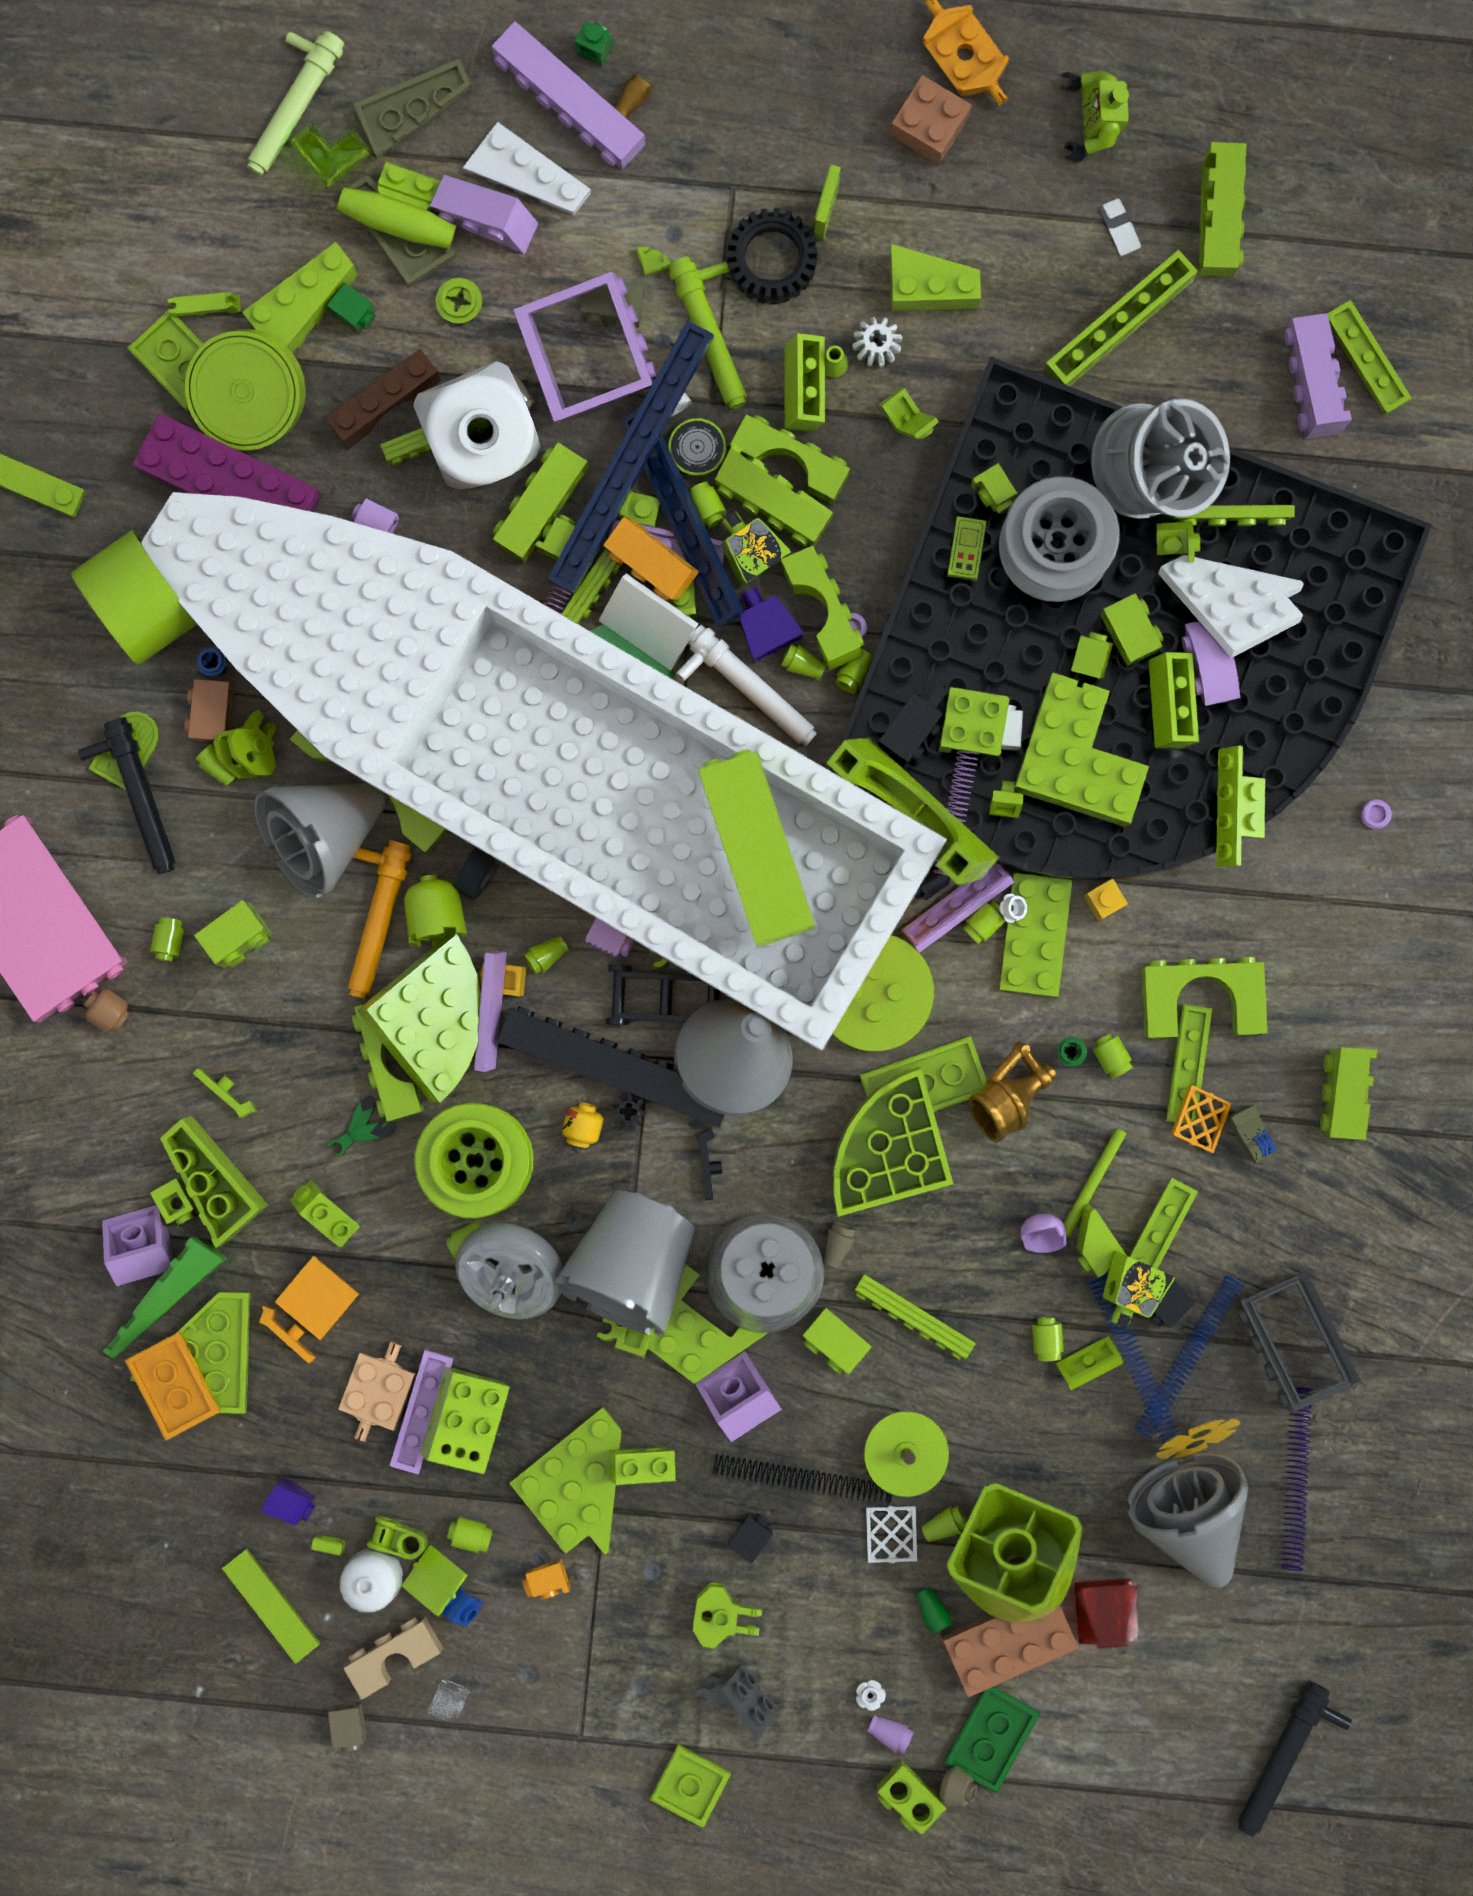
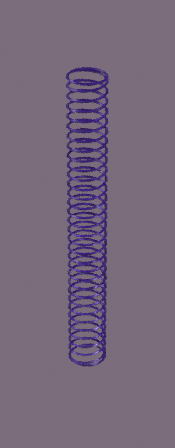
M1295 1387L1297 1393L1312 1395L1304 1393L1313 1391L1311 1388ZM1299 1396V1397H1300V1399H1304V1398H1306V1397H1308V1396ZM1301 1409V1410H1299V1411H1305V1412H1309V1413H1307V1414H1291V1413H1290L1289 1415L1300 1416V1417H1305V1418H1309V1419H1302V1420L1289 1419V1421L1301 1422V1423H1306V1424H1309V1425H1289V1427L1302 1428V1429H1307V1430H1309V1431H1288V1432L1307 1435V1437H1288V1438L1304 1440V1441H1307V1442H1305V1443H1290V1442H1288V1444L1300 1445V1446H1304V1447H1308V1448H1302V1449L1288 1448V1450L1301 1451V1452H1305V1453H1308V1454H1287V1455H1288V1456H1296V1457L1306 1458L1307 1460H1287V1461L1306 1464V1466H1287V1467L1303 1469V1470H1306V1471H1304V1472H1289V1471H1287L1286 1473L1299 1474V1475H1303V1476H1306V1477H1302V1478L1286 1477V1479H1294V1480H1300V1481L1307 1482V1481L1302 1480V1479H1306V1478H1308V1476L1305 1475V1474H1301V1473H1307V1472H1309V1471H1308L1307 1469L1301 1468V1467H1308V1466H1309V1464L1304 1463V1461H1308V1460H1310V1459L1307 1458V1457H1304V1456L1309 1455L1310 1453L1307 1452V1451H1303V1450L1310 1449V1447H1309V1446H1306V1445H1302V1444H1309L1310 1441H1309V1440H1306V1439H1301V1438H1309V1437H1311L1309 1434H1305V1432H1310V1431H1311L1310 1429L1305 1428V1427L1311 1426V1424L1308 1423V1422H1304V1421H1309V1420H1311V1418L1308 1417V1416H1303V1415H1310V1414H1312V1413H1311L1310 1411L1302 1410V1409ZM1285 1483V1484H1287V1485L1300 1486V1487H1304V1488H1306V1489H1285V1490L1296 1491V1492H1301V1493H1304V1494H1305V1495H1286V1494H1285V1496H1291V1497H1297V1498L1305 1499L1304 1501H1288V1500H1285V1502L1298 1503V1504H1302V1505H1305V1506H1301V1507L1284 1506V1507H1285V1508L1299 1509V1510H1302V1511H1305V1512H1298V1513L1284 1512V1513H1285V1514L1299 1515V1516H1303V1517L1306 1518V1516L1301 1515V1514H1304V1513H1306L1307 1511L1304 1510V1509H1301V1508H1305L1307 1505L1304 1504V1503H1300V1502H1306V1501H1307L1306 1498L1301 1497V1496H1306V1495H1308L1306 1492H1303V1490H1307V1489H1308L1306 1486H1303V1485H1305V1484H1307V1483ZM1284 1518V1519H1286V1520L1300 1521V1522H1303L1304 1524H1285V1523H1284L1283 1525L1296 1526V1527L1303 1528V1530H1287V1529H1283V1531H1291V1532L1301 1533V1534H1303V1535H1302V1536H1288V1535H1283V1537H1292V1538L1301 1539V1540H1303V1541H1299V1542L1282 1541V1542H1283V1543L1298 1544V1545H1301V1546H1303V1547H1296V1548L1282 1547V1548H1284V1549H1294V1550H1298V1551H1301V1552L1305 1553L1303 1550H1300V1549H1302V1548L1305 1547L1304 1545L1300 1544V1543H1303L1305 1540L1302 1539V1538H1299V1537H1304V1536H1305L1304 1533L1299 1532V1531H1304V1530H1305L1304 1527L1300 1526V1525H1305V1524H1306L1304 1521H1302V1520L1305 1519V1518ZM1282 1553V1554H1285V1555H1294V1556H1299V1557L1302 1558V1559H1286V1558H1282V1560L1295 1561V1562H1299V1563H1302V1564H1301V1565L1281 1564V1566H1282L1281 1568H1282V1569H1285V1570H1291V1571H1302V1570H1304L1303 1568L1298 1567V1566L1304 1565L1303 1562L1299 1561V1560H1303V1559H1304L1303 1556H1300V1555L1303 1554V1553Z

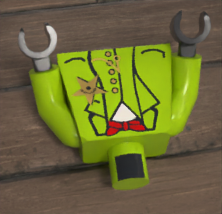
M1106 71L1083 73L1081 77L1070 72L1061 74V77L1070 78L1069 84L1066 87L1062 86L1061 89L1076 92L1080 89L1081 85L1083 86L1081 93L1084 144L1080 145L1069 141L1064 145L1065 149L1073 151L1070 155L1065 156V158L1073 162H1081L1086 153L1091 155L1112 147L1128 123L1129 92L1127 84L1124 81H1117L1114 75Z

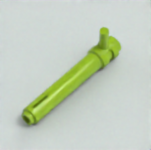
M690 257L679 258L668 266L671 282L677 286L675 289L678 299L683 301L691 323L713 333L714 338L705 353V357L725 405L729 406L731 410L740 408L746 404L745 398L747 395L704 293L706 288L703 281L728 273V265L724 261L698 270L695 262H692Z

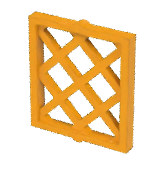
M1189 1085L1171 1135L1188 1142L1189 1145L1196 1146L1209 1153H1214L1232 1103L1214 1096L1213 1093H1208L1193 1085ZM1195 1092L1203 1094L1205 1099L1197 1102ZM1192 1099L1194 1105L1188 1107L1189 1101ZM1212 1100L1220 1102L1222 1107L1214 1110ZM1207 1103L1210 1113L1202 1116L1199 1106ZM1195 1109L1198 1119L1190 1121L1187 1112ZM1222 1112L1220 1119L1218 1121L1216 1114ZM1212 1117L1215 1126L1207 1129L1204 1120ZM1184 1118L1186 1124L1181 1126L1182 1120ZM1200 1122L1203 1132L1195 1135L1192 1126ZM1188 1128L1191 1138L1188 1139L1182 1136L1180 1132ZM1215 1131L1213 1138L1211 1140L1209 1134ZM1205 1136L1208 1145L1199 1144L1197 1139Z

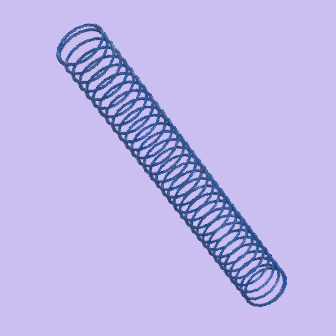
M1108 1274L1102 1275L1099 1278H1095L1088 1282V1284L1096 1283L1090 1288H1098L1093 1292V1294L1101 1293L1095 1298L1096 1300L1103 1298L1098 1297L1103 1295L1102 1292L1104 1291H1097L1105 1287L1106 1284L1097 1287L1094 1286L1106 1280V1276H1108ZM1103 1299V1300L1099 1301L1097 1305L1105 1304L1104 1306H1102V1307L1100 1308V1310L1108 1309L1107 1311H1105V1312L1102 1314V1315H1104V1316L1111 1314L1110 1316H1108L1107 1318H1105V1321H1108V1320H1111V1318H1110V1319H1108V1318L1111 1317V1316H1113L1114 1311H1113V1312H1110V1313H1107V1314H1105V1313L1108 1312V1311H1110L1111 1309L1117 1307V1304H1116V1305H1113V1306H1110V1307H1107V1308H1104L1105 1306H1107L1108 1304H1110V1303H1112V1302H1111V1301H1107V1302L1101 1303L1102 1301L1106 1300V1299ZM1112 1322L1107 1324V1326L1116 1325V1323L1111 1324ZM1117 1324L1116 1326L1110 1329V1331L1119 1330L1112 1335V1337L1119 1335L1122 1336L1115 1339L1114 1342L1124 1340L1123 1342L1117 1345V1347L1126 1346L1122 1348L1119 1352L1122 1353L1129 1351L1122 1356V1358L1132 1356L1125 1360L1124 1363L1133 1362L1127 1366V1369L1136 1367L1133 1370H1131L1129 1374L1139 1372L1136 1375H1134L1131 1379L1142 1377L1141 1379L1134 1382V1385L1145 1382L1144 1384L1137 1387L1136 1390L1147 1388L1140 1392L1139 1395L1150 1393L1141 1399V1401L1151 1399L1148 1402H1146L1143 1406L1154 1404L1153 1406L1146 1409V1411H1151L1159 1408L1158 1410L1149 1414L1148 1417L1161 1414L1152 1419L1151 1422L1162 1420L1155 1424L1153 1427L1155 1428L1165 1425L1162 1428L1158 1429L1156 1433L1168 1430L1167 1432L1161 1434L1158 1437L1163 1438L1172 1435L1166 1438L1165 1440L1161 1441V1444L1167 1443L1168 1441L1166 1440L1177 1435L1178 1433H1180V1431L1164 1435L1172 1431L1173 1429L1177 1428V1426L1161 1430L1175 1422L1173 1420L1160 1424L1163 1421L1171 1418L1173 1415L1157 1419L1158 1417L1166 1414L1170 1410H1165L1154 1414L1155 1412L1166 1407L1167 1404L1150 1409L1158 1405L1159 1403L1163 1402L1165 1399L1149 1403L1154 1399L1162 1396L1163 1394L1161 1393L1146 1398L1149 1395L1160 1390V1388L1145 1392L1146 1390L1154 1387L1158 1383H1154L1140 1388L1141 1386L1154 1380L1155 1377L1138 1382L1146 1378L1147 1376L1153 1374V1372L1135 1377L1141 1374L1142 1372L1150 1369V1367L1134 1371L1137 1368L1147 1364L1148 1362L1146 1361L1134 1366L1131 1365L1144 1359L1146 1356L1128 1361L1131 1358L1141 1354L1143 1351L1127 1355L1128 1353L1136 1350L1141 1346L1139 1345L1124 1350L1125 1348L1138 1342V1340L1121 1345L1122 1343L1128 1341L1136 1335H1132L1127 1338L1118 1340L1119 1338L1132 1332L1133 1329L1115 1335L1116 1333L1125 1329V1327L1114 1329L1115 1327L1119 1326Z
M1225 1275L1226 1277H1223L1224 1280L1229 1284L1220 1282L1221 1285L1224 1286L1226 1289L1217 1287L1218 1290H1220L1223 1294L1219 1292H1214L1220 1299L1212 1297V1299L1219 1305L1213 1302H1209V1304L1215 1308L1213 1309L1208 1306L1206 1307V1309L1210 1311L1212 1314L1203 1311V1314L1207 1316L1209 1319L1200 1316V1319H1202L1208 1325L1197 1321V1323L1205 1330L1197 1326H1194V1328L1201 1334L1191 1331V1333L1198 1339L1188 1336V1338L1195 1344L1189 1341H1185V1343L1194 1350L1186 1346H1182V1348L1185 1349L1191 1355L1183 1351H1179L1187 1359L1182 1358L1180 1356H1176L1181 1362L1184 1363L1182 1364L1175 1360L1173 1361L1181 1369L1172 1365L1170 1366L1178 1374L1167 1370V1372L1177 1380L1167 1375H1164V1377L1168 1379L1170 1382H1172L1174 1385L1164 1380H1161L1162 1383H1164L1171 1390L1161 1385H1158L1159 1388H1161L1163 1391L1167 1393L1165 1394L1161 1391H1157L1158 1394L1162 1393L1163 1395L1173 1400H1176V1398L1172 1396L1170 1393H1168L1166 1390L1176 1395H1179V1393L1175 1391L1173 1388H1171L1169 1385L1179 1390H1182V1388L1170 1379L1182 1385H1185V1383H1183L1173 1374L1185 1380H1188L1184 1375H1182L1177 1370H1180L1183 1373L1191 1375L1187 1370L1182 1368L1180 1365L1190 1370L1194 1369L1187 1363H1185L1183 1360L1193 1365H1197L1184 1354L1200 1361L1198 1357H1196L1187 1349L1203 1356L1202 1353H1200L1190 1344L1206 1351L1205 1348H1203L1194 1340H1197L1207 1346L1209 1345L1201 1338H1199L1197 1335L1209 1341H1212L1208 1336L1203 1334L1198 1329L1212 1336H1215L1212 1332H1210L1201 1324L1215 1331H1218L1215 1327L1210 1325L1204 1319L1218 1326H1221L1208 1315H1211L1221 1321H1223V1319L1217 1316L1211 1310L1223 1316H1226V1314H1224L1222 1311L1217 1309L1212 1304L1229 1312V1310L1226 1307H1224L1215 1299L1232 1307V1305L1229 1302L1224 1300L1219 1295H1222L1235 1302L1233 1298L1224 1293L1222 1290L1227 1291L1238 1297L1237 1294H1235L1233 1291H1231L1229 1288L1225 1286L1227 1285L1241 1292L1240 1289L1235 1287L1226 1279L1244 1287L1242 1283L1228 1275ZM1162 1395V1397L1166 1399L1164 1400V1402L1173 1405V1403L1170 1400H1168L1166 1397ZM1144 1410L1146 1414H1151V1412ZM1141 1415L1142 1418H1144L1146 1421H1148L1150 1424L1154 1426V1424L1149 1421L1152 1419L1144 1415ZM1138 1420V1422L1145 1426L1147 1429L1136 1424L1133 1428L1138 1430L1142 1434L1146 1435L1150 1439H1153L1143 1430L1155 1435V1432L1152 1431L1146 1425L1152 1428L1154 1427L1141 1420Z

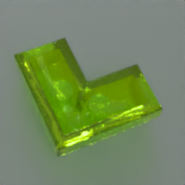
M313 124L289 141L326 188L372 154L370 148L353 128L331 145L328 144Z

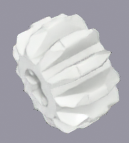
M875 317L871 318L870 326L865 322H861V331L854 332L853 338L857 341L853 343V350L860 351L857 356L859 361L868 357L867 366L869 367L873 365V361H878L880 368L884 367V358L888 362L893 363L895 361L894 354L901 352V347L898 343L902 341V335L894 334L897 330L896 324L886 327L888 321L886 317L882 319L881 324H877ZM878 338V341L882 343V346L877 347L876 343L873 342V339Z

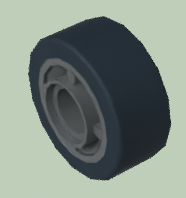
M475 847L460 867L453 886L465 897L475 900L493 879L500 861Z

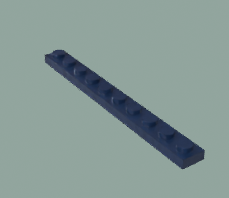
M689 321L684 325L547 580L550 583L574 595L577 592L714 338L713 333Z

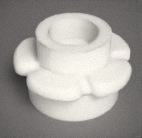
M1012 893L1006 894L1003 897V901L1000 902V913L1004 920L1009 923L1019 921L1026 915V901L1021 896H1014Z
M869 1680L868 1682H862L856 1689L858 1694L856 1701L861 1708L866 1707L869 1711L878 1709L880 1703H883L885 1700V1691L881 1689V1685L877 1681ZM868 1693H872L873 1697L868 1698Z

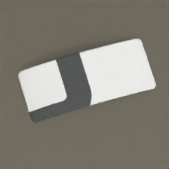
M1115 199L1099 206L1098 209L1109 228L1120 256L1139 249L1141 244L1120 199Z

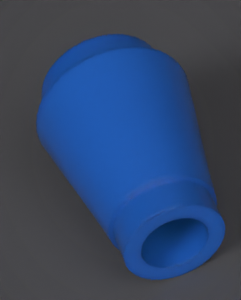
M207 647L198 654V669L207 676H220L226 671V657L219 648ZM217 661L218 665L213 668L212 664Z

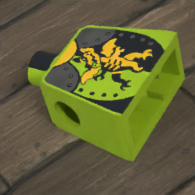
M736 511L722 521L731 536L721 543V548L740 587H743L791 553L789 548L760 518H756L746 525Z
M1115 1251L1103 1292L1104 1299L1117 1304L1111 1322L1128 1328L1134 1312L1147 1318L1151 1317L1175 1277Z

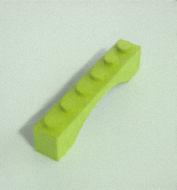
M298 730L290 738L294 744L316 762H332ZM389 796L399 816L402 834L429 855L449 830Z

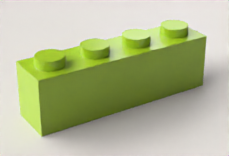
M559 442L554 449L550 447L545 452L541 460L544 464L538 473L535 471L531 473L525 483L527 489L521 497L517 495L509 507L511 513L505 521L501 519L492 533L495 545L523 564L526 563L536 548L537 541L542 539V534L547 524H552L589 469L588 462Z

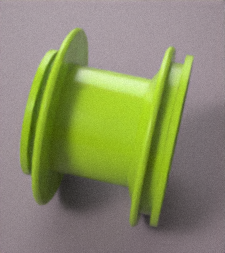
M465 1103L442 1111L427 1124L417 1142L414 1167L422 1191L440 1210L461 1218H481L497 1214L510 1207L519 1199L530 1182L534 1155L526 1131L513 1116L494 1106L480 1103ZM468 1133L475 1137V1142L472 1146H466L463 1142L464 1136ZM488 1138H493L496 1142V1147L492 1151H488L484 1146ZM454 1149L460 1153V1159L455 1163L449 1160V1153ZM471 1154H481L483 1156L484 1162L481 1167L470 1166L469 1156ZM496 1158L502 1161L501 1170L498 1172L491 1168V1162ZM459 1170H463L467 1174V1179L464 1183H459L455 1179V1174ZM480 1175H485L488 1178V1184L484 1188L479 1187L476 1183L477 1177Z

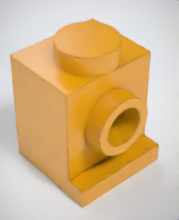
M562 1558L527 1570L525 1574L527 1579L522 1580L527 1597L540 1595L541 1599H547L559 1594L557 1589L562 1588L564 1594L569 1592L571 1588Z

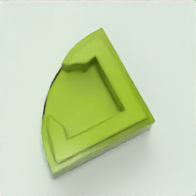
M648 246L636 247L645 278L670 270L668 266L671 262L665 254Z

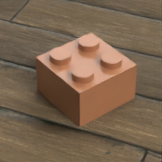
M922 75L892 122L890 136L940 165L967 122L972 104Z

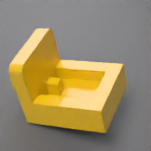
M482 964V968L478 973L480 991L482 987L484 964ZM506 964L503 995L524 996L526 966Z

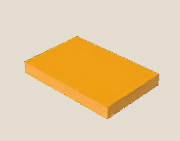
M181 1332L125 1360L165 1441L221 1412Z

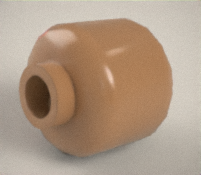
M104 989L99 994L93 991L83 1004L88 1008L85 1012V1019L104 1033L111 1030L116 1032L130 1014L126 1011L128 1003L110 989Z

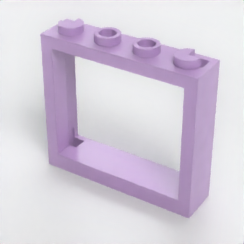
M614 272L606 273L513 309L554 422H563L650 389L654 379L657 377L653 362H648L644 351L648 350L646 340L642 333H637L634 325L635 322H638L636 312L632 304L627 306L624 294L628 293L626 285H624L622 276L617 278ZM607 285L641 380L566 408L532 314Z

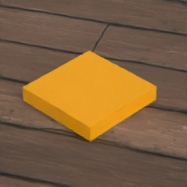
M313 1256L277 1298L275 1303L316 1338L322 1340L360 1293L316 1256Z

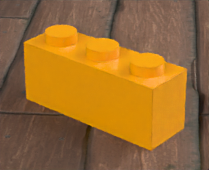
M623 517L603 545L610 550L608 553L610 558L620 565L624 562L632 568L630 573L643 583L648 580L655 586L653 591L666 601L669 598L679 600L699 573L696 568L632 518Z

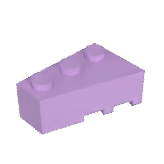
M447 175L443 176L430 204V207L439 217L453 225H457L471 233L478 234L524 255L539 224L518 198Z

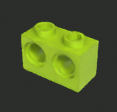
M668 1446L609 1450V1480L616 1485L676 1481L675 1451Z
M902 1759L876 1785L877 1791L880 1794L877 1797L878 1800L888 1810L895 1808L902 1815L899 1820L911 1832L916 1829L922 1835L947 1809L941 1802L940 1796ZM895 1782H903L907 1786L905 1792L900 1795L893 1794L890 1788ZM916 1804H926L928 1806L927 1813L923 1816L914 1815L912 1809Z

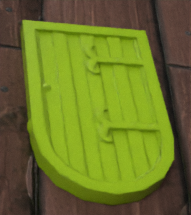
M139 711L128 712L120 718L126 717L128 723H132L134 729L132 735L134 740L138 741L141 749L139 756L143 768H145L157 747L160 738L159 728L149 715ZM110 751L95 756L88 769L107 779L108 782H112L125 789L117 762L112 759Z

